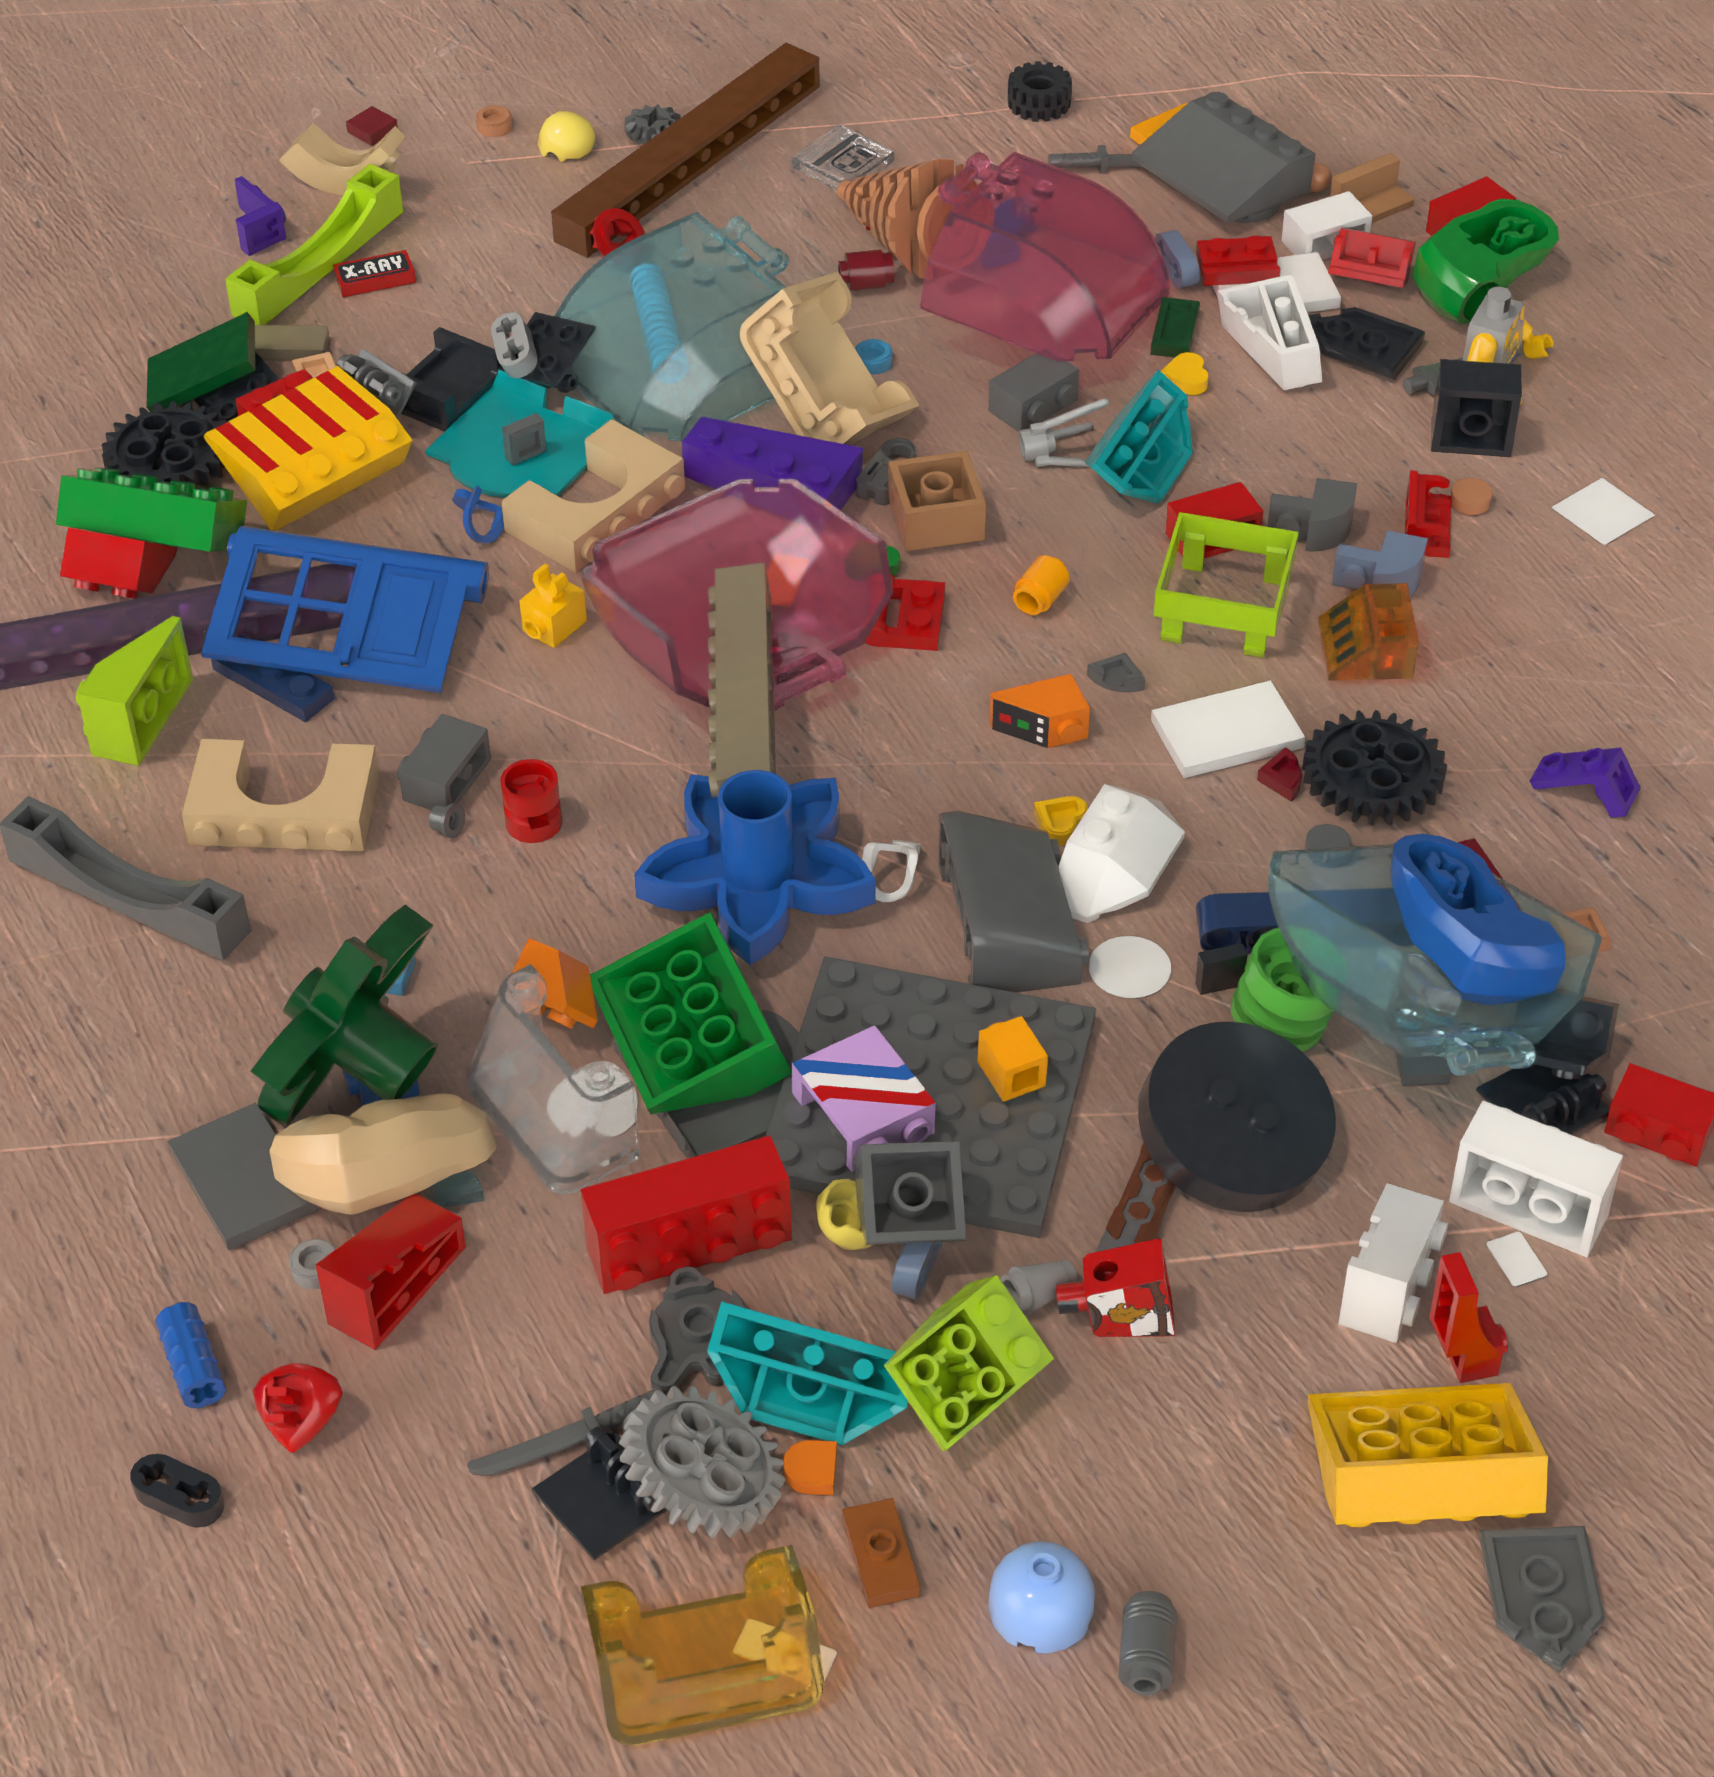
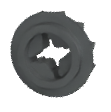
M659 104L655 107L644 105L641 110L632 109L631 115L625 117V133L631 140L645 144L680 119L681 116L674 113L672 107L661 108Z

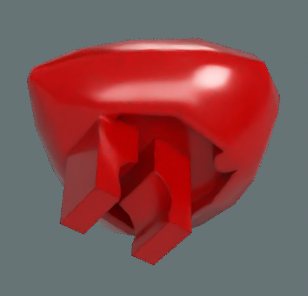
M291 1363L277 1367L261 1376L253 1389L256 1410L265 1426L286 1450L295 1453L308 1444L327 1425L336 1413L343 1391L338 1379L327 1371L309 1364Z

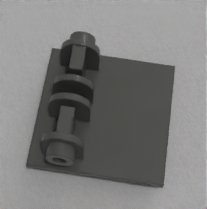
M363 348L358 356L353 354L342 355L337 362V366L385 404L397 419L400 417L417 382Z

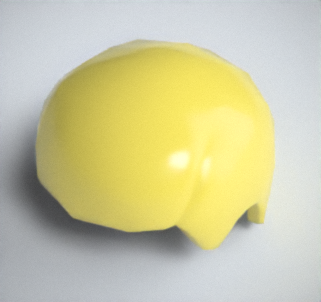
M558 111L545 119L539 133L537 145L544 157L548 155V152H552L558 157L560 162L566 159H580L590 154L595 143V130L591 123L579 114L570 111Z
M850 1179L833 1180L817 1197L816 1214L820 1229L830 1241L842 1249L861 1250L871 1247L872 1245H866L857 1209L855 1181Z

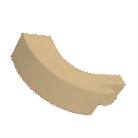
M312 122L294 140L278 161L296 177L310 186L323 192L343 196L347 189L346 182L368 164L393 172L398 166L395 161L402 153L397 148L406 136L394 126L372 148L353 150L333 141Z

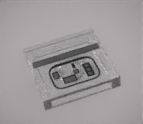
M838 124L792 157V167L837 189L844 180L854 181L858 177L882 171L895 161V150Z

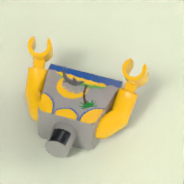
M1494 287L1488 291V295L1485 296L1470 321L1463 361L1512 364L1521 349L1522 341H1524L1523 350L1527 358L1548 357L1545 348L1553 347L1554 342L1549 334L1533 335V327L1524 318L1525 305L1520 301L1511 299L1512 294L1508 289Z

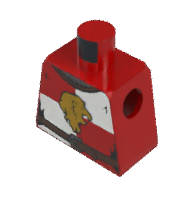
M1153 1239L1089 1253L1083 1257L1084 1281L1056 1284L1059 1314L1088 1311L1093 1334L1098 1337L1175 1336L1172 1291L1162 1239Z

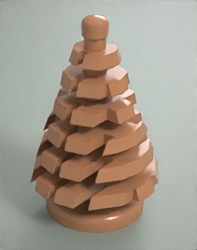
M935 159L858 177L854 181L844 180L837 188L839 199L846 202L847 207L856 216V219L863 225L870 227V233L877 239L880 245L883 247V243L888 252L892 253V257L896 261L898 259L910 274L911 266H913V273L919 278L935 279V273L942 277L952 271H960L973 264L984 252L991 237L994 219L991 200L984 189L976 184L963 164L955 166V179L954 160Z

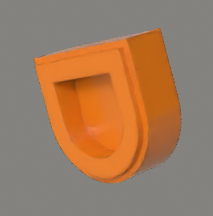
M804 1440L792 1445L786 1451L783 1459V1474L789 1487L803 1494L834 1495L837 1441Z

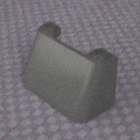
M951 811L939 814L938 866L942 882L947 881V883L951 882L959 911L964 931V952L969 957V960H971V975H968V984L1015 993L1081 984L1082 965L1089 963V952L1085 937L1078 938L1057 866L1060 864V850L1057 839H1050L1046 830L967 812Z

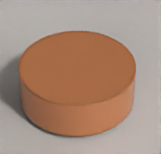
M490 105L482 108L476 114L477 130L482 135L488 137H499L509 133L513 127L510 110L499 105Z
M1460 479L1452 486L1451 506L1456 511L1465 515L1482 514L1490 508L1492 489L1486 482L1480 479Z

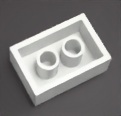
M1482 1101L1460 1142L1449 1202L1588 1258L1608 1217L1623 1155L1608 1150L1602 1145L1593 1144L1562 1132L1556 1127L1547 1126L1516 1114L1507 1108Z

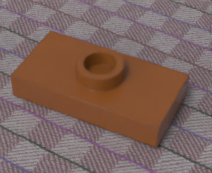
M889 1498L842 1509V1520L868 1608L919 1597L920 1584L894 1499Z

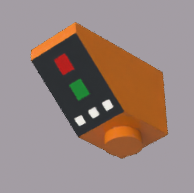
M1072 674L990 693L989 724L992 730L1045 748L1088 739L1090 707Z

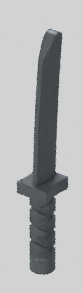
M1098 145L1097 153L1048 154L1049 169L1098 166L1100 174H1107L1108 166L1141 165L1131 159L1132 154H1108L1105 145Z
M659 1386L643 1395L641 1394L620 1405L601 1412V1414L598 1413L596 1416H594L591 1408L588 1407L581 1411L582 1420L518 1445L472 1460L467 1464L468 1470L472 1475L493 1476L584 1442L587 1433L594 1427L600 1426L603 1430H612L621 1426L624 1419L631 1411L638 1407L643 1398L650 1400L656 1390L662 1393L663 1391Z

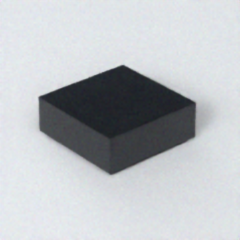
M1243 944L1198 953L1195 984L1200 995L1238 987V982L1245 972L1248 957Z

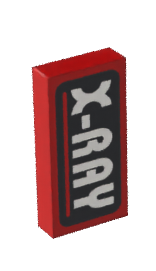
M407 250L333 264L334 276L342 297L416 282L415 271Z

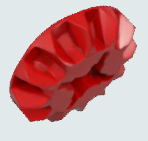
M611 208L601 212L594 219V226L589 233L594 237L592 248H598L602 254L601 260H609L613 263L614 268L619 266L630 267L643 257L646 250V235L642 225L632 214L622 209ZM613 234L615 236L621 235V237L627 236L621 244L610 241Z

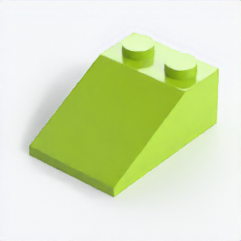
M170 617L94 666L86 680L80 682L76 692V702L80 706L84 722L83 731L84 735L87 736L92 756L139 766L193 681L180 617Z

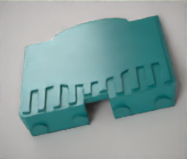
M498 370L492 387L425 450V454L449 464L451 474L461 484L471 489L478 485L482 489L481 493L489 496L506 498L529 480L560 496L587 469L585 439L611 419L614 420L613 413L565 395L563 413L561 415L546 409V387L522 378H512L506 372ZM537 413L544 420L546 452L512 466L505 459L502 427Z

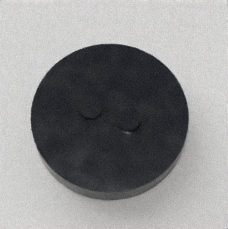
M1208 1023L1189 1029L1176 1037L1162 1051L1148 1074L1141 1090L1138 1105L1139 1126L1144 1144L1161 1172L1189 1196L1210 1206L1229 1211H1263L1275 1208L1296 1197L1311 1182L1329 1155L1335 1137L1336 1114L1333 1099L1324 1078L1316 1066L1300 1049L1288 1040L1267 1029L1247 1023Z

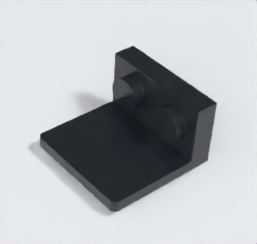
M1557 990L1547 995L1519 1001L1515 1032L1494 1044L1492 1054L1505 1057V1063L1513 1067L1531 1069L1536 1064L1552 1068L1551 1073L1557 1077L1580 1079L1581 1075L1588 1074L1610 1059L1619 1004Z

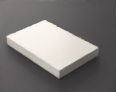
M1318 252L1278 258L1277 264L1281 269L1280 276L1294 274L1307 313L1340 308L1341 296ZM1245 284L1214 285L1212 287L1218 297V290Z
M1271 680L1154 709L1151 712V722L1183 778L1275 756L1285 747L1291 751L1303 749L1305 745L1304 734Z

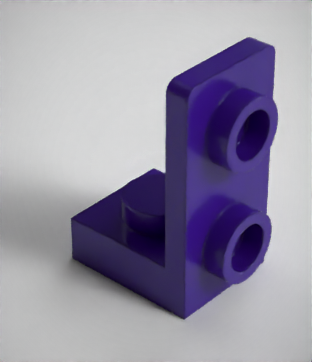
M243 176L235 178L238 204L240 209L246 213L236 219L241 250L248 256H251L285 240L284 223L286 222V215L278 202H273L263 194L257 185H252Z
M1621 747L1610 749L1593 748L1587 751L1572 753H1551L1542 758L1530 779L1533 789L1594 784L1596 794L1602 800L1610 818L1626 816L1641 789Z

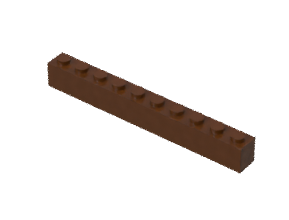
M787 42L553 209L551 217L554 242L586 258L590 257L598 251V248H592L594 237L589 232L594 226V219L601 212L611 208H618L629 212L639 221L820 87L819 57ZM613 234L610 238V241L616 238L617 236Z

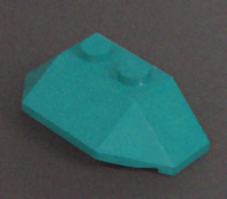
M1158 369L1115 417L1085 463L1119 493L1158 504L1163 500L1193 454L1191 426L1186 411L1189 407L1188 395Z
M721 1301L707 1352L741 1414L750 1411L752 1413V1420L825 1441H837V1444L843 1446L907 1408L908 1400L884 1367L897 1351Z

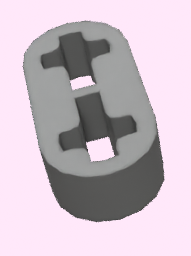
M509 312L498 317L491 326V336L497 359L508 376L512 378L524 377L531 373L537 364V354L531 331L520 314L516 312Z

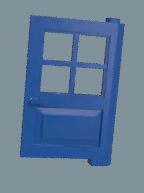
M240 526L237 533L230 534L228 540L227 555L229 561L201 654L203 658L441 693L464 601L483 603L489 582L488 562ZM259 553L303 559L292 596L249 589ZM312 560L356 567L346 604L302 597ZM245 600L289 606L279 644L234 637ZM299 608L343 614L333 652L289 645Z

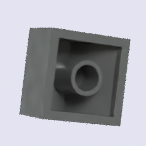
M959 1141L860 1144L854 1157L857 1209L866 1245L966 1240Z

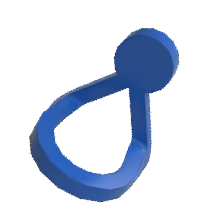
M476 485L472 492L465 489H457L452 501L464 510L463 525L470 539L476 543H492L497 540L504 528L502 508L496 504L479 500L482 489L478 485ZM477 508L496 513L491 529L485 535L477 533L472 523V514Z

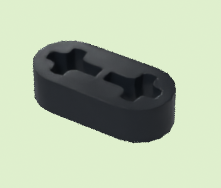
M159 1453L149 1454L140 1458L130 1472L133 1491L140 1503L187 1526L195 1528L206 1527L218 1520L223 1513L224 1499L218 1481L211 1475L172 1457ZM161 1475H164L166 1484L154 1481L150 1486H147L146 1480L148 1478L157 1480ZM204 1495H208L209 1501L207 1503L198 1501L194 1506L190 1505L188 1496L195 1500H200Z

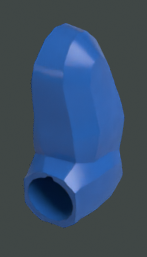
M1407 835L1394 843L1390 866L1391 884L1399 903L1405 928L1411 941L1434 964L1441 968L1454 984L1461 999L1484 1005L1515 1003L1532 997L1547 995L1555 991L1565 970L1566 955L1563 939L1550 922L1519 911L1513 898L1497 882L1481 856L1465 845L1435 835Z

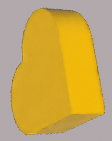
M1191 352L1181 353L1161 370L1166 377L1187 395H1199L1208 388V372L1204 369L1203 358L1198 354Z
M1065 796L1034 802L1033 813L1039 829L1046 830L1050 839L1056 838L1058 845L1064 846L1087 812L1088 805L1079 797Z

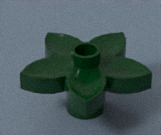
M405 904L384 921L365 943L355 936L345 940L325 971L320 967H316L300 982L283 1009V1013L291 1018L292 1021L283 1029L250 1070L265 1083L258 1098L260 1110L284 1128H287L316 1093L335 1064L383 1100L401 1099L408 1092L433 1058L438 1048V1043L388 1007L389 998L385 994L410 964L434 926Z

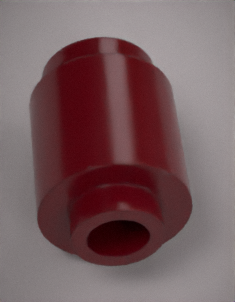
M881 249L845 253L844 261H838V272L845 284H847L849 291L884 288L886 283H894L892 253H883Z

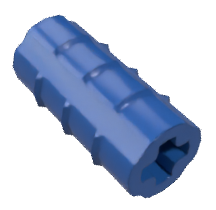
M179 1302L164 1308L157 1315L155 1322L160 1334L159 1339L164 1345V1350L167 1354L166 1359L170 1363V1369L174 1374L173 1378L177 1383V1388L184 1405L190 1408H204L207 1405L216 1403L224 1396L226 1386L221 1375L222 1370L218 1367V1360L214 1356L215 1351L211 1347V1341L207 1336L208 1332L204 1328V1322L201 1319L197 1306L190 1302Z

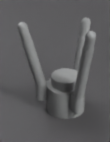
M1103 398L1044 422L1030 424L1028 429L1019 430L1018 439L1023 460L1025 462L1035 460L1037 468L1048 465L1089 467L1085 463L1087 459L1049 456V453L1056 451L1055 439L1091 430L1093 424L1087 422L1053 431L1051 428L1105 407L1109 404V400Z

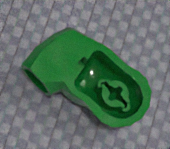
M1498 199L1489 202L1482 209L1452 219L1423 243L1418 250L1412 277L1431 308L1460 325L1470 323L1491 288H1507L1516 277L1541 265L1559 241L1558 226L1549 215L1537 207L1522 201Z

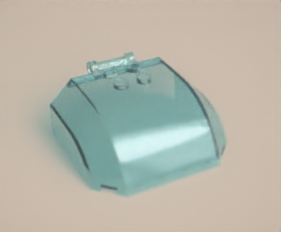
M694 212L619 246L589 267L572 284L554 314L555 317L596 327L594 333L570 367L573 374L578 378L576 388L597 408L613 413L614 421L643 437L645 431L668 433V440L683 441L701 416L728 421L775 399L745 351L740 340V329L748 317L780 290L786 288L774 276L787 268L789 256L780 248L770 246L752 231L750 223L742 216L731 218L726 227L719 230L699 212ZM743 242L762 260L756 262L736 243Z
M1394 844L1273 851L1268 875L1270 901L1285 948L1301 978L1314 995L1329 1009L1404 1058L1432 1055L1444 1057L1447 1059L1450 1071L1457 1076L1473 1074L1479 1068L1508 1065L1513 1069L1528 1068L1535 1061L1536 1053L1533 1044L1539 1043L1584 997L1601 944V936L1496 875L1494 877L1497 882L1510 894L1517 904L1519 911L1550 922L1564 941L1566 955L1565 970L1555 991L1515 1003L1484 1005L1461 999L1454 984L1441 968L1434 964L1411 941L1405 928L1399 903L1391 884L1390 866Z

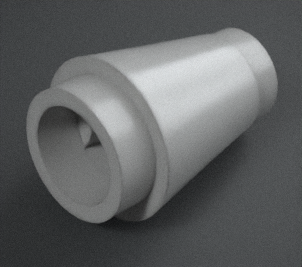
M1063 1260L1060 1262L1014 1266L1000 1280L1023 1314L1029 1315L1057 1298L1056 1284L1077 1282V1274L1073 1265L1068 1260Z

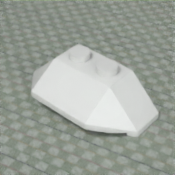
M1103 785L1067 841L1058 867L1072 918L1089 923L1098 919L1100 914L1119 910L1149 896L1185 835L1183 828L1160 800L1123 787Z

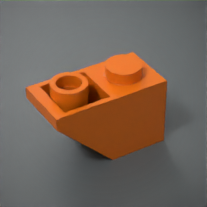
M528 938L505 989L521 996L518 1005L543 1017L546 1009L550 1011L547 1018L567 1028L573 1029L575 1022L594 1029L598 1020L589 966L553 947Z

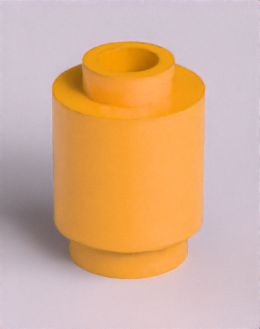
M1048 555L1037 557L1014 586L1013 601L1015 605L1028 615H1038L1040 612L1047 611L1070 582V575L1064 563L1058 558Z

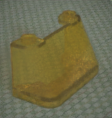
M792 1545L764 1550L750 1558L743 1570L745 1592L640 1612L634 1590L625 1583L606 1581L581 1586L584 1611L606 1723L610 1735L617 1742L625 1745H640L807 1710L820 1700L824 1692V1676L816 1613Z

